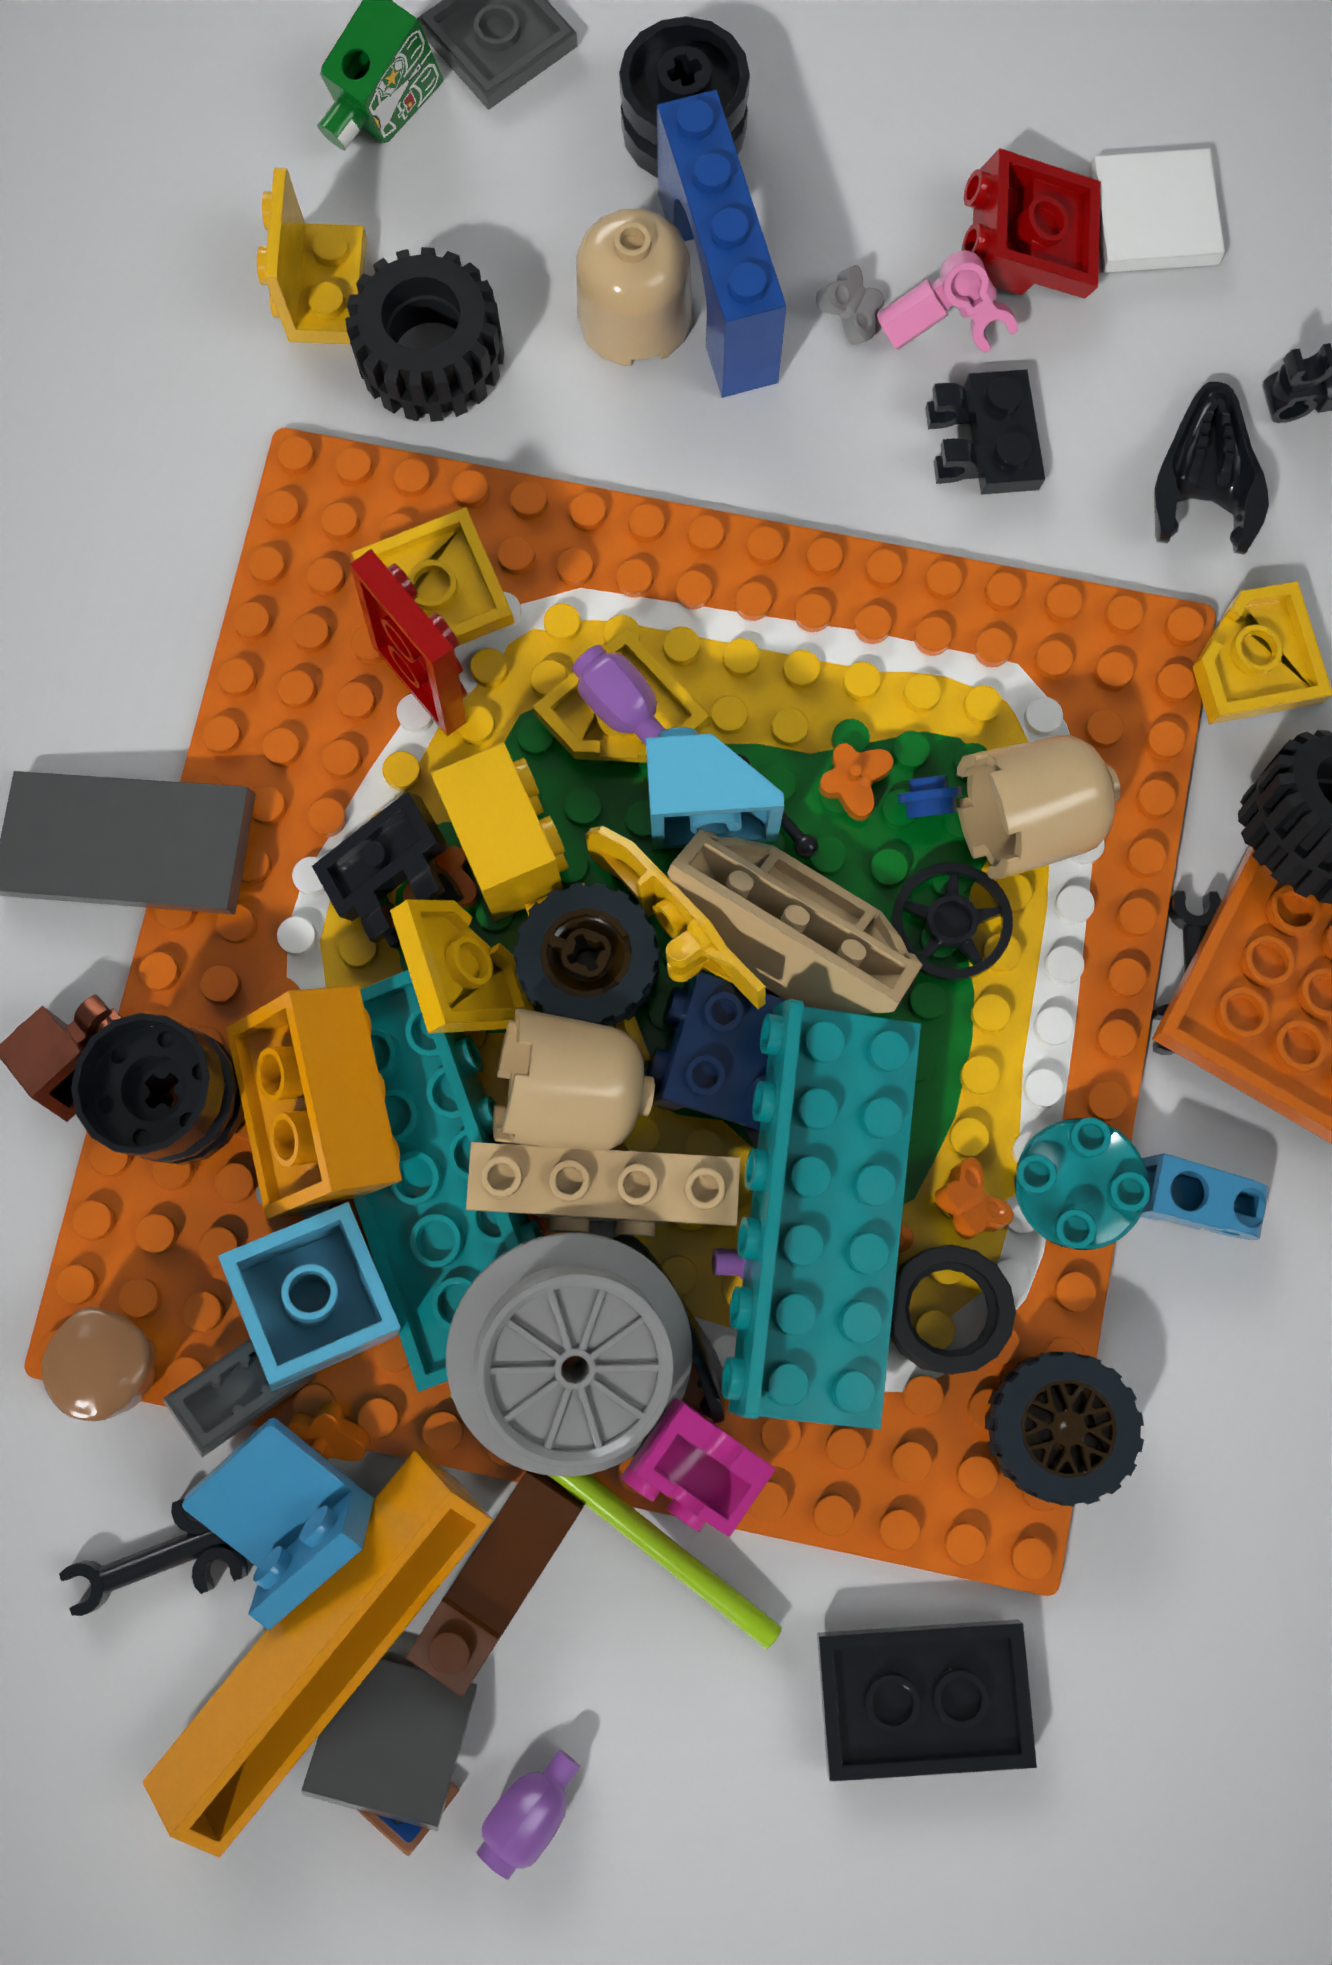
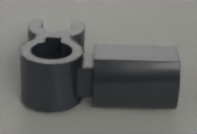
M1331 343L1323 344L1315 355L1305 359L1302 358L1300 348L1291 350L1284 357V364L1279 371L1271 374L1263 381L1262 388L1273 422L1287 423L1308 415L1314 409L1318 413L1332 411Z

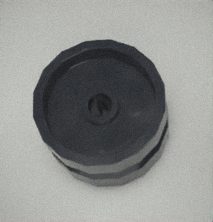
M687 16L660 20L639 32L626 48L619 71L623 138L625 148L637 165L658 178L657 104L712 90H717L738 155L742 150L747 130V100L749 96L750 73L746 53L734 36L711 21Z

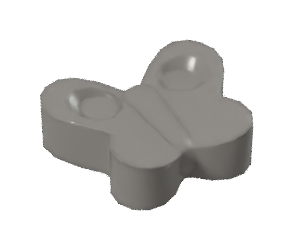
M854 265L839 272L837 281L820 288L816 293V302L822 311L839 315L842 319L847 339L853 345H859L873 338L876 328L875 311L881 309L884 305V296L878 289L865 288L863 286L862 270L859 266Z

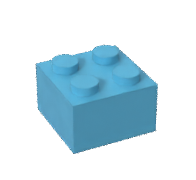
M349 1202L218 1255L271 1392L398 1337L401 1329Z

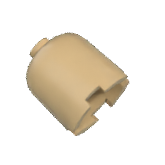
M620 209L602 216L586 231L576 255L577 319L582 327L584 339L602 358L623 366H632L633 360L649 359L659 355V359H665L685 341L692 324L690 254L679 229L663 215L646 209Z
M1055 736L965 755L957 766V776L967 777L968 797L956 801L962 832L973 858L986 856L992 865L989 866L987 872L988 877L991 879L1013 876L1085 854L1097 848L1112 829L1116 803L1119 801L1121 794L1118 776L1111 766L1106 765L1092 745L1075 736Z
M517 1008L515 1010V1020H509L498 1065L497 1077L509 1079L507 1105L493 1106L494 1141L592 1151L610 1150L622 1144L633 1130L638 1115H649L654 1098V1078L644 1075L643 1057L636 1042L625 1031L611 1026Z

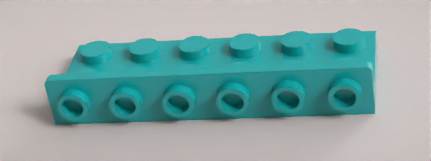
M406 970L360 990L364 1008L369 1013L372 1030L370 1037L378 1072L382 1075L385 1083V1105L391 1132L399 1146V1168L402 1181L353 1199L378 1274L400 1324L399 1336L417 1390L420 1392L448 1382L446 1370L448 1332L457 1306L470 1284L479 1273L503 1253L529 1240L543 1237L544 1233L535 1220L529 1221L527 1214L466 1210L471 1142L502 1144V1142L494 1141L493 1106L497 1105V1103L491 1096L486 1097L478 1073L483 1071V1061L474 1040L469 1035L464 1037L463 1032L428 1034L409 970Z
M788 999L774 1005L773 1014L767 1013L763 1020L760 1034V1051L762 1054H768L765 1081L757 1083L752 1105L753 1119L760 1122L758 1149L752 1148L750 1150L745 1167L746 1189L753 1190L750 1218L744 1217L742 1219L737 1238L738 1257L745 1259L742 1287L736 1286L734 1288L729 1310L730 1326L733 1329H737L734 1357L726 1358L721 1382L722 1396L724 1399H729L728 1411L733 1414L752 1419L767 1417L881 1430L921 1030L920 1023L805 1007L803 1001Z

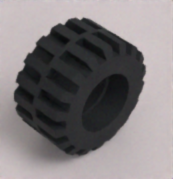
M421 247V255L410 256L409 249L396 252L397 260L388 263L385 258H382L374 263L375 274L372 277L363 273L356 282L359 295L350 294L347 303L350 317L345 318L346 330L361 378L364 379L366 388L374 399L381 397L383 407L394 414L402 407L406 419L419 421L422 413L429 414L431 422L444 421L443 413L451 410L458 417L468 412L466 403L470 400L479 405L487 397L485 384L495 386L500 377L498 365L503 364L504 348L497 302L494 300L493 290L488 280L481 281L480 270L471 262L461 267L460 256L447 251L442 258L436 256L435 248ZM441 323L455 329L454 333L446 341L432 348L412 349L398 344L400 338L408 330L420 324Z
M1317 730L1313 735L1306 731L1298 734L1293 740H1289L1245 792L1240 801L1243 806L1238 811V822L1245 827L1241 832L1245 844L1253 847L1255 851L1252 856L1260 866L1265 865L1272 872L1271 877L1280 884L1285 882L1292 886L1295 893L1305 898L1311 894L1319 902L1332 904V732Z

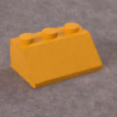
M359 985L291 990L226 1028L266 1219L278 1218L368 1195L402 1181L399 1168V1146L391 1132L385 1105V1083L382 1075L378 1072L370 1037L372 1030L369 1013L364 1008Z

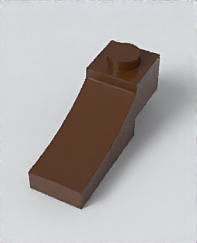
M526 1471L405 1658L463 1697L585 1505L547 1475Z

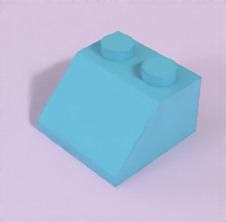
M676 727L661 731L658 737L646 738L652 850L685 848L700 829L715 832L719 838L738 837L760 843L777 842L784 811L783 792L713 734H697V731L692 728Z

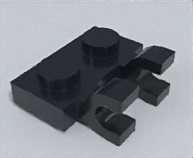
M1028 369L969 373L964 387L956 383L934 384L932 389L934 401L927 402L925 406L928 429L946 428L957 424H970L973 443L970 440L960 438L942 440V456H936L933 461L936 484L979 478L981 495L1040 490L1045 481Z
M409 791L312 865L338 916L351 921L360 916L361 924L370 942L378 943L385 938L389 946L395 949L400 947V941L390 910L396 906L389 901L386 895L407 879L410 881L411 889L417 900H455L458 903L464 898L453 878L435 860L438 855L449 848V845L422 798Z

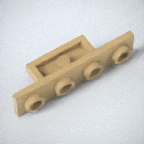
M471 1142L466 1210L535 1214L538 1218L550 1219L549 1231L589 1233V1221L616 1223V1235L655 1237L656 1225L669 1226V1222L737 1226L740 1157L619 1150L592 1151L547 1146Z

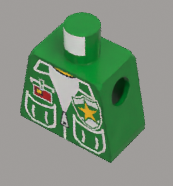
M362 0L321 67L320 76L335 102L317 124V127L331 143L344 151L361 129L379 142L386 143L398 133L438 89L444 79L416 17L392 0Z

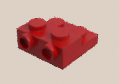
M999 148L980 169H976L970 175L964 190V204L973 208V224L965 234L961 251L973 252L982 260L987 276L995 288L1023 295L1031 286L1037 284L1085 299L1098 288L1101 181Z

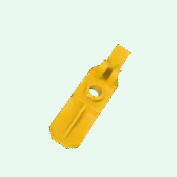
M604 826L589 829L585 837L587 851L591 858L602 870L620 879L638 899L639 905L647 913V917L654 914L665 933L674 938L666 946L669 977L676 982H685L698 972L705 970L733 983L757 1009L766 1004V986L726 946L711 921L634 842Z

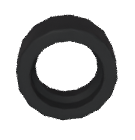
M955 1245L923 1250L902 1263L896 1271L890 1338L900 1354L921 1369L950 1375L976 1371L998 1357L1012 1335L1016 1308L1011 1285L997 1264L977 1250ZM952 1270L964 1273L978 1284L985 1295L988 1309L985 1327L978 1338L964 1348L945 1350L933 1347L920 1338L912 1325L909 1312L912 1292L920 1280L933 1272Z

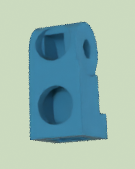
M1166 1153L1142 1158L1150 1185V1198L1140 1217L1164 1220L1198 1230L1203 1228L1234 1238L1260 1239L1269 1194V1187L1267 1185Z

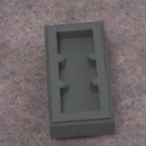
M249 1339L163 1399L168 1410L203 1458L315 1379L317 1372L271 1392L251 1339Z

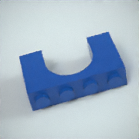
M717 90L657 104L658 196L665 218L679 229L684 241L695 240L706 296V349L721 397L724 398L777 384L779 381L787 306Z

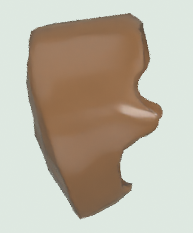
M95 1307L77 1310L57 1330L46 1348L42 1361L44 1387L55 1406L71 1418L84 1421H102L112 1418L136 1406L151 1388L155 1377L154 1361L156 1347L153 1341L148 1339L140 1328L118 1313Z

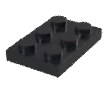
M1020 1620L817 1633L827 1774L830 1782L1037 1768L1024 1626Z

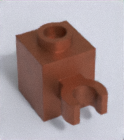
M96 994L90 996L79 1005L74 1014V1021L69 1025L42 1005L0 1044V1059L33 1100L68 1122L76 1114L71 1086L77 1059L93 1035L113 1020L122 1018V1016L114 1008L110 1010Z

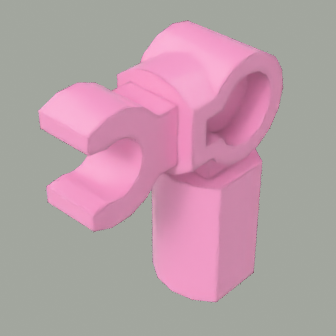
M958 251L951 254L943 262L940 269V277L931 283L929 279H926L876 315L882 329L897 350L949 316L947 309L953 305L956 306L962 317L971 318L970 328L973 340L977 347L985 353L991 349L988 338L984 333L986 326L990 322L998 320L1004 322L1012 335L1018 331L1017 321L1012 310L1003 302L994 301L997 297V291L987 276L982 260L970 251Z

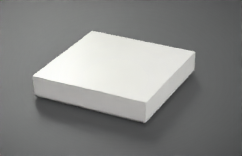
M1210 148L1094 156L1090 172L1091 178L1101 181L1099 242L1103 273L1220 264L1225 254Z

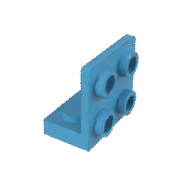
M270 1418L186 1494L182 1507L258 1567L253 1577L257 1587L248 1615L270 1630L363 1549L374 1498L279 1420Z

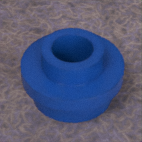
M947 775L909 780L910 792L897 794L898 804L905 803L906 819L957 813L956 797L962 796L961 786L948 787Z

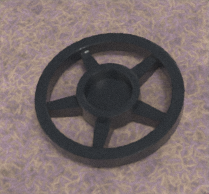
M941 863L919 871L903 886L893 908L892 926L902 937L908 953L915 954L922 963L919 972L938 980L963 981L981 975L1000 959L1011 938L1013 916L1009 900L1003 889L994 879L989 878L985 872L966 864ZM949 875L946 896L937 899L931 907L907 901L910 894L922 883L935 877ZM958 876L973 880L985 888L993 897L997 906L976 909L968 899L959 896ZM903 911L925 922L926 931L930 939L919 955L910 946L905 936L902 923ZM1001 916V934L997 946L983 960L972 938L978 928V924ZM940 947L948 949L959 948L973 966L961 969H947L935 966L927 962V960Z

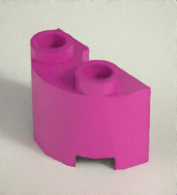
M675 1398L620 1478L651 1501H654L659 1492L668 1497L671 1496L673 1499L666 1508L695 1531L700 1532L707 1522L727 1537H730L776 1469L695 1409Z

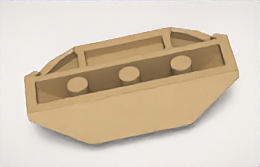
M700 829L671 863L667 872L670 880L711 921L726 946L766 986V989L782 999L801 1000L806 1007L853 1014L894 1012L922 967V963L915 954L908 953L902 937L880 910L773 845L738 837L719 838L715 832Z

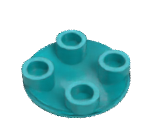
M1096 1118L1067 1119L1044 1128L1026 1145L1020 1155L1015 1171L1016 1198L1027 1222L1046 1240L1068 1249L1092 1250L1118 1241L1138 1222L1150 1198V1185L1146 1168L1136 1147L1120 1131Z

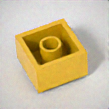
M502 742L430 773L494 922L525 909L524 904L546 897L548 893L557 888L559 891L563 890L560 872L569 869L563 854L565 849L550 815L538 820L537 815L544 813L538 798L539 790L525 758L513 762L505 743Z

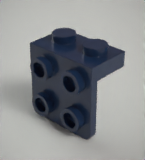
M698 972L691 979L684 982L683 988L674 986L663 1015V1023L671 1026L664 1050L659 1048L654 1050L645 1075L653 1077L655 1082L652 1105L672 1112L686 1107L760 1131V1122L753 1119L752 1105L757 1083L765 1081L768 1054H762L760 1051L761 1028L766 1014H773V1006L786 1000L766 994V1004L757 1009L733 983L702 972Z

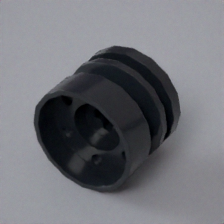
M137 1013L113 1020L90 1038L76 1061L71 1086L76 1116L91 1138L114 1152L138 1156L161 1163L190 1164L208 1159L228 1144L244 1118L230 1049L209 1035L188 1027L170 1017ZM175 1085L173 1091L179 1099L175 1105L171 1106L174 1099L169 1091Z

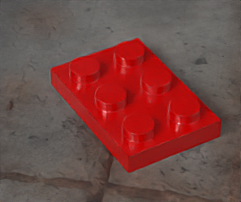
M370 549L350 563V568L371 644L445 735L449 736L467 722L463 698L467 696V692L459 679V674L463 672V668L454 650L459 646V642L450 626L438 613L434 612L428 617L414 599L418 597V593L405 572L395 563L387 568L374 551Z

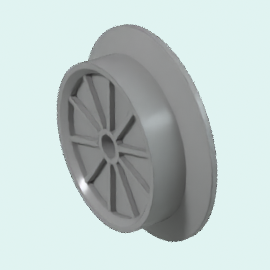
M559 1233L535 1238L517 1245L492 1261L479 1273L461 1298L452 1318L446 1345V1370L451 1396L458 1413L475 1438L497 1457L513 1466L542 1475L558 1477L580 1476L600 1472L619 1465L635 1456L674 1399L678 1398L682 1401L692 1365V1337L688 1317L681 1299L665 1274L652 1261L630 1246L611 1238L587 1233ZM571 1356L581 1357L574 1365H563V1362Z

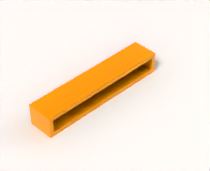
M414 1450L374 1499L363 1549L272 1629L265 1631L144 1778L142 1783L170 1837L220 1858L493 1521L455 1477Z

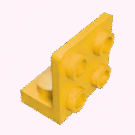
M274 168L272 191H264L262 195V219L265 229L268 230L267 246H259L257 250L258 280L261 285H267L270 291L273 318H280L289 342L350 344L345 318L350 317L347 309L350 294L359 295L356 282L365 272L367 236L364 226L305 223L288 169Z

